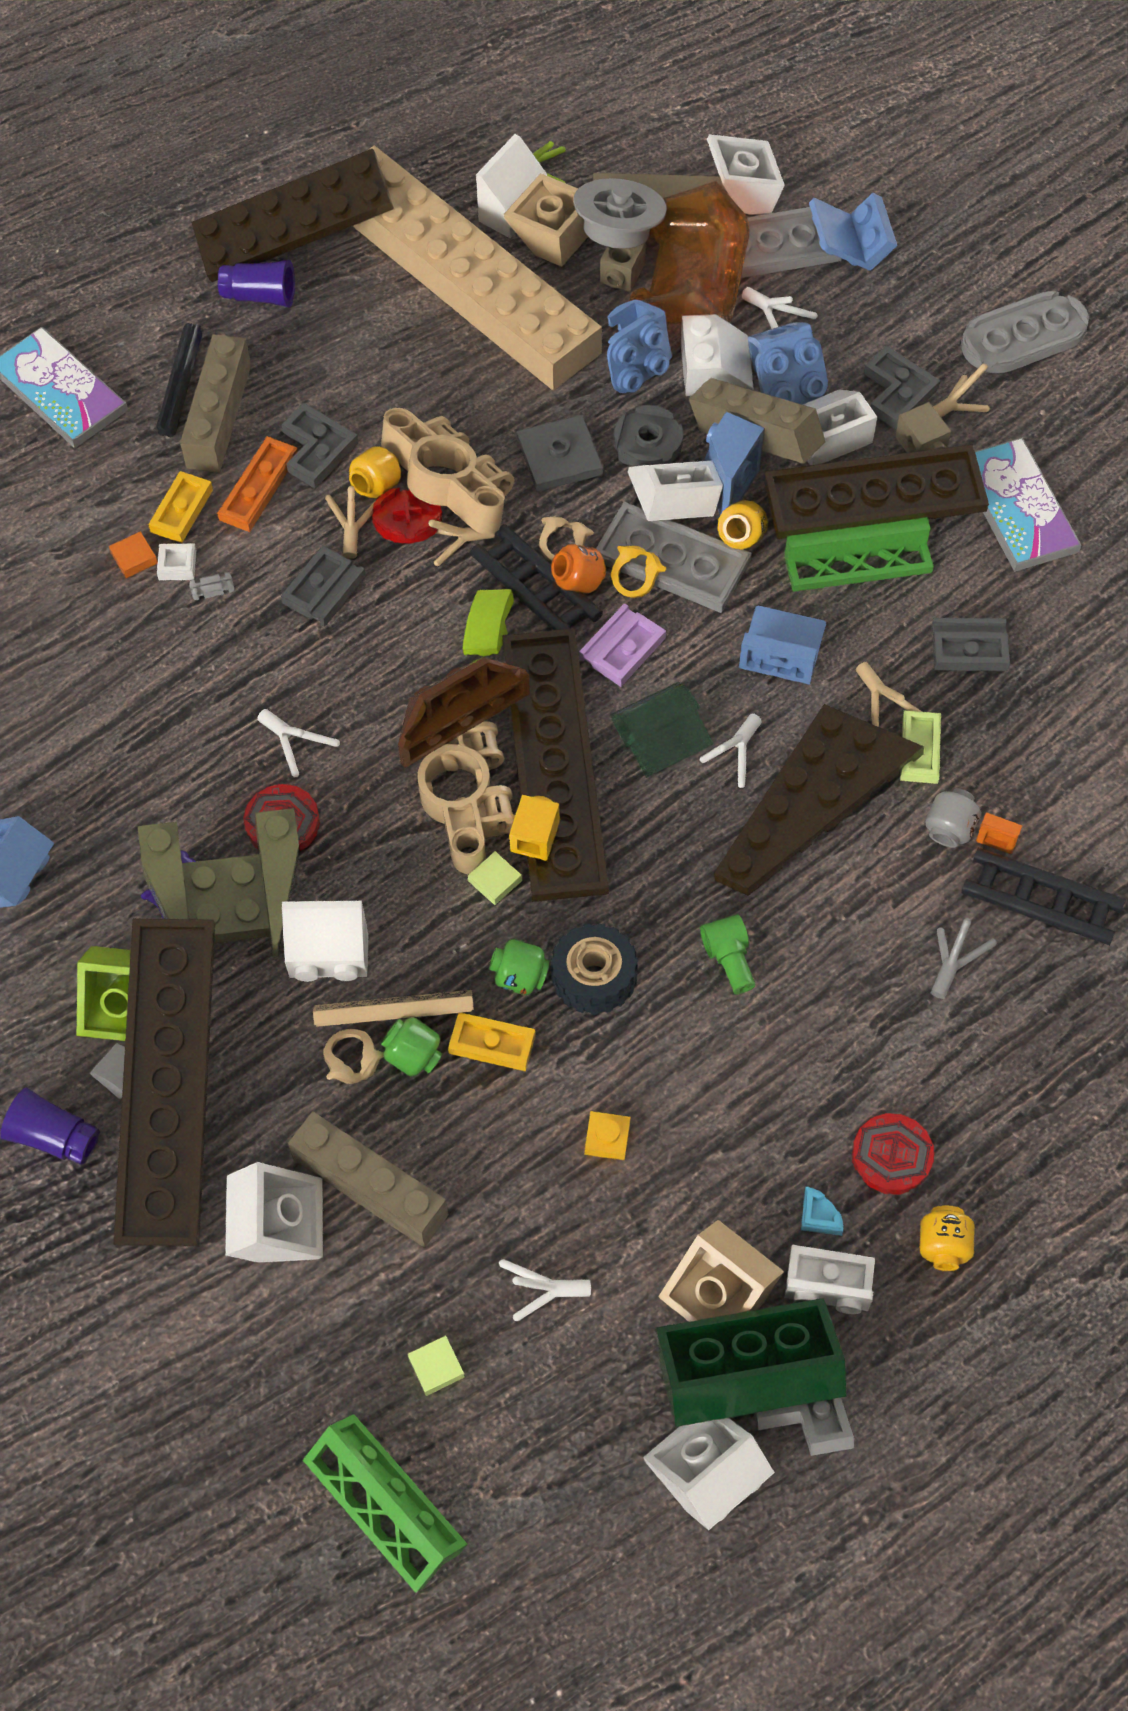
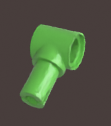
M736 914L701 925L700 933L709 958H716L718 964L723 965L734 994H742L752 990L756 984L745 959L749 940L740 915Z

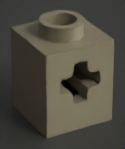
M928 402L899 415L895 437L905 451L910 453L947 448L951 430Z

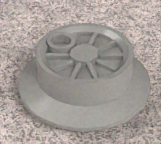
M609 178L588 182L575 192L573 199L575 210L584 219V231L587 236L601 245L612 248H632L646 242L650 229L659 225L664 220L667 210L664 199L656 191L643 184L624 179Z

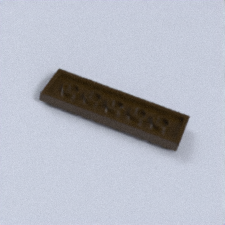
M372 148L191 223L206 275L211 282L218 280V271L223 265L235 266L237 263L255 264L264 262L393 210L394 207L377 155Z
M973 444L765 471L763 479L777 539H785L787 536L918 518L936 519L987 512L989 506Z

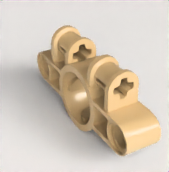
M392 408L386 411L383 419L381 446L392 452L397 457L399 464L408 471L407 485L410 491L426 503L449 507L466 524L479 533L492 534L498 531L501 526L505 496L510 492L514 484L513 475L499 469L495 465V460L490 455L477 457L475 451L469 445L468 436L454 430L451 427V422L446 417L439 416L423 423L407 409ZM441 466L453 469L458 473L439 474L427 468Z
M488 721L482 722L428 754L418 769L421 804L431 818L445 824L453 865L459 872L464 874H470L486 860L484 838L510 833L515 818L510 803L513 797L511 789L502 785L490 787L489 770L499 767L504 762V755L497 745L496 736L498 735V728L496 724ZM462 769L476 776L478 789L470 797H461L455 801H447L433 794L431 781L442 772ZM467 847L476 849L472 853L461 852L462 849Z

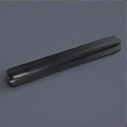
M186 323L182 330L156 426L158 434L161 436L173 437L177 431L202 338L201 326L198 324Z

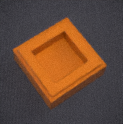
M141 531L109 546L111 555L125 578L158 564L154 552Z
M986 812L976 841L1012 854L1023 825Z

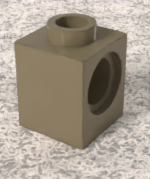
M646 242L632 248L607 247L600 259V283L631 292L645 265Z

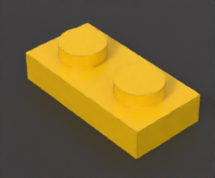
M180 471L148 524L150 532L183 543L213 491L212 482Z
M458 1013L448 1051L452 1055L526 1071L536 1031L532 1028Z

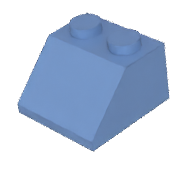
M728 412L724 414L719 424L713 423L706 437V442L709 443V450L704 460L713 461L723 484L717 504L720 515L728 506L741 501L759 473L764 435L763 427Z
M20 816L0 819V908L16 906L27 897L30 892L29 883L34 875L39 873L48 863L50 858L48 853L54 845V842Z

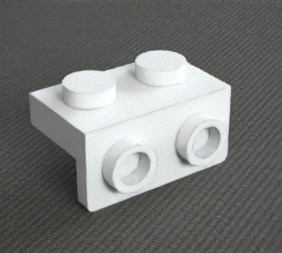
M792 1245L784 1298L794 1299V1303L824 1298L826 1305L836 1306L837 1311L846 1314H859L861 1310L868 1311L873 1300L872 1283L875 1258Z

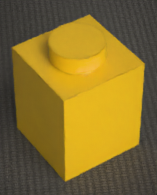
M522 795L509 833L510 852L547 861L560 822L559 803H555L544 796L530 797Z

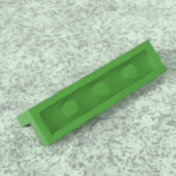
M928 518L787 536L784 558L792 591L932 573L934 566L927 545L931 529ZM919 551L922 562L910 564L900 557L904 552ZM875 556L888 561L885 567L876 569L865 562L869 557ZM845 561L854 566L850 572L839 573L830 568L834 562ZM809 565L819 571L814 577L799 579L797 567Z
M354 1414L330 1425L303 1459V1462L415 1593L426 1586L442 1565L457 1557L468 1545ZM328 1447L338 1457L339 1472L331 1471L320 1458ZM352 1482H359L366 1490L367 1504H360L355 1499L352 1492ZM380 1515H388L394 1522L396 1537H388L381 1529ZM409 1548L417 1549L429 1563L421 1573L410 1563Z

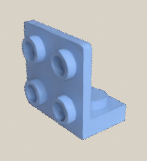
M872 193L851 214L817 198H813L809 202L813 215L812 220L816 225L820 238L819 244L829 255H836L847 260L853 266L858 265L871 271L898 246L883 199L875 193Z
M756 606L749 632H745L742 641L739 668L810 685L826 622L798 614Z

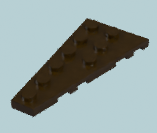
M824 704L714 872L715 881L749 896L783 868L782 864L798 851L802 853L810 847L812 840L824 830L826 832L831 830L870 798V793L885 781L890 782L898 776L899 770L911 760L915 762L924 755V746Z

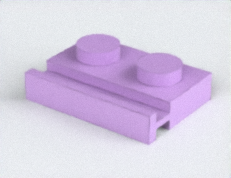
M624 603L579 651V659L583 662L586 660L592 664L593 669L622 687L665 640L666 630L640 613L636 612L635 614Z

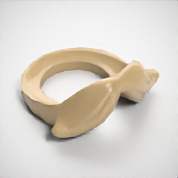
M562 517L542 518L544 528L539 539V548L542 555L549 562H552L555 555L551 554L548 550L547 540L558 527L572 528L575 545L584 546L586 538L593 535L594 532L580 522L569 523Z
M346 1029L337 1032L328 1040L323 1050L324 1059L330 1069L326 1076L327 1079H337L346 1084L358 1083L373 1076L379 1060L384 1057L383 1052L376 1050L371 1037L365 1031L358 1029ZM347 1037H355L363 1042V1058L360 1061L362 1069L360 1073H354L342 1060L334 1056L332 1051L338 1041Z

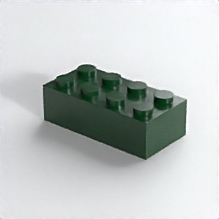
M824 1298L656 1327L660 1367L675 1427L846 1397L845 1358Z

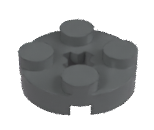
M654 405L636 407L635 412L626 416V413L618 419L614 429V446L618 452L619 461L631 466L672 463L680 454L683 446V427L681 423L678 424L673 419L674 414L669 410ZM647 433H651L655 440L645 441L640 437H646Z

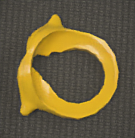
M617 546L619 556L611 571L612 583L616 590L623 596L630 598L643 597L650 593L658 574L667 570L661 564L659 557L655 553L647 552L640 546ZM640 554L647 556L645 583L638 590H626L619 580L621 568L630 562L632 558H637Z

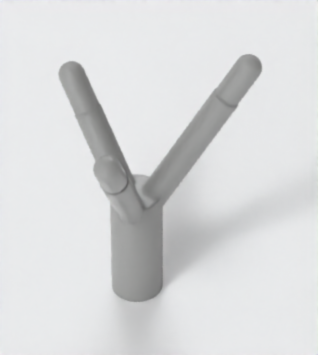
M969 918L963 920L950 955L945 931L942 927L937 929L942 966L931 990V994L937 998H946L958 969L997 944L996 939H990L958 959L971 924Z

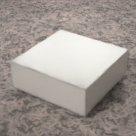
M195 543L159 544L158 579L193 580L195 577L197 551Z

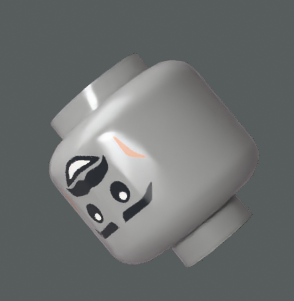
M956 788L953 792L944 791L937 794L925 820V825L930 831L929 836L931 839L951 848L971 840L982 813L980 807L974 802L975 798L971 793Z

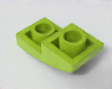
M512 589L477 590L465 628L462 648L464 655L490 656L492 654H499L503 645V635L508 634L505 620L514 603Z

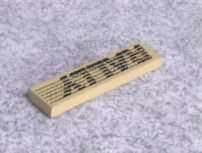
M472 990L315 1005L313 1019L314 1025L319 1027L472 1012L474 1010Z

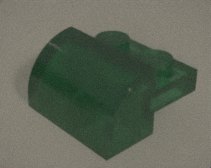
M675 682L610 714L626 748L631 747L646 778L714 744L697 712L700 709L699 704L688 688L680 682Z

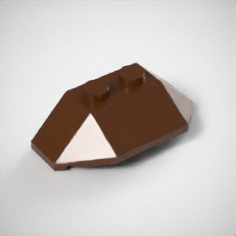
M483 657L472 661L464 667L454 668L445 678L431 686L427 685L420 688L414 696L409 698L398 742L400 762L403 767H408L530 695L529 674L527 671Z

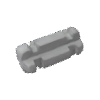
M224 572L225 576L222 577L219 574L202 577L200 582L196 583L194 579L191 580L189 586L193 599L199 600V596L203 595L205 599L223 595L225 590H229V593H232L234 591V584L230 572Z

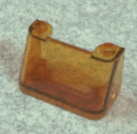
M714 181L663 198L667 208L666 216L659 225L650 229L649 234L660 244L650 292L645 288L635 289L632 291L629 301L640 300L665 311L668 324H682V316L713 314L718 315L729 323L734 315L750 228L745 213L721 185Z

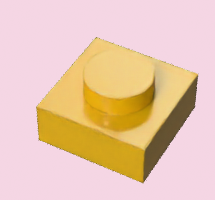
M590 1111L585 1155L625 1160L631 1117Z

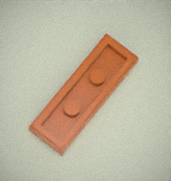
M267 436L218 511L219 521L250 532L288 473L287 463L298 452V448Z

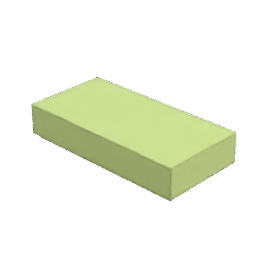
M904 710L902 737L924 746V755L915 762L911 760L901 768L900 781L938 784L941 713Z

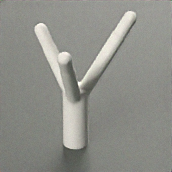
M750 287L745 288L742 293L743 300L764 311L771 329L778 327L772 313L773 309L811 319L818 317L815 312L786 305L793 301V298L790 296L769 298Z
M268 709L262 710L258 715V721L279 736L293 777H298L299 771L288 740L291 735L335 747L340 745V741L337 739L289 726Z
M750 714L733 738L701 756L700 761L706 763L730 748L737 747L738 786L744 788L746 779V745L761 725V718L756 714Z
M505 1259L499 1261L500 1267L522 1276H515L512 1279L515 1285L548 1291L513 1315L514 1321H520L555 1297H590L591 1295L590 1280H551Z

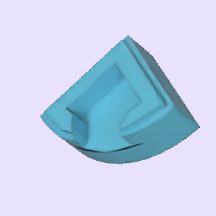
M805 1187L801 1230L842 1236L843 1220L840 1212L837 1211L833 1203L821 1191Z

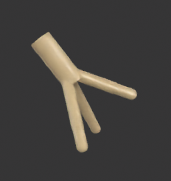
M983 363L969 378L967 375H962L948 398L933 406L941 418L951 411L988 412L990 410L988 405L959 404L956 402L988 368L987 364Z
M349 486L347 519L331 495H326L325 500L344 528L343 557L353 559L357 557L358 531L373 515V504L355 522V488Z
M435 520L428 522L430 527L438 529L435 534L457 536L459 538L434 561L435 566H440L465 542L495 537V533L482 534L471 527L460 528Z
M863 662L857 666L856 672L871 691V717L873 725L879 727V696L881 695L886 696L907 711L921 712V710L906 701L903 694L885 686L868 662Z

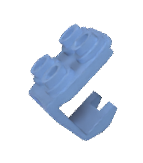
M632 300L613 309L607 316L610 327L618 325V332L609 339L608 343L610 345L607 350L612 386L619 393L636 392L643 382L655 375L664 374L669 367L672 353L665 311L640 300Z
M805 322L789 323L748 336L749 353L754 371L757 372L761 393L799 404H805L825 394L828 387V379L820 342L813 338L810 324Z

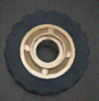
M584 924L583 927L571 929L567 935H563L559 939V944L552 951L551 975L555 992L559 998L561 997L564 1000V1004L568 1007L576 1008V1011L581 1013H608L617 1006L621 1007L625 1000L631 997L634 992V985L636 986L638 961L635 947L630 944V939L625 934L622 935L618 929L606 927L605 924ZM590 966H599L603 968L602 970L597 972H591L587 970V968Z

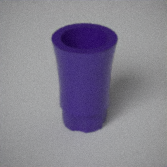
M283 260L271 263L223 265L218 271L217 285L219 295L227 299L235 298L236 301L269 303L290 308L295 295L293 264L291 260Z
M25 1087L12 1101L4 1117L0 1137L2 1140L23 1144L47 1152L60 1159H69L83 1165L96 1147L100 1130L91 1124L85 1123L83 1118L61 1109L28 1087Z

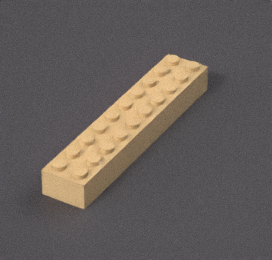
M375 145L370 148H373L377 155L394 209L353 225L356 230L551 390L554 391L602 354V326Z

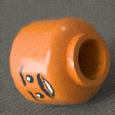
M568 544L554 556L551 571L557 585L563 590L591 593L602 583L606 575V566L601 552L596 548Z

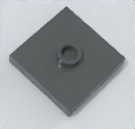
M583 415L516 431L517 441L536 492L603 475V466Z

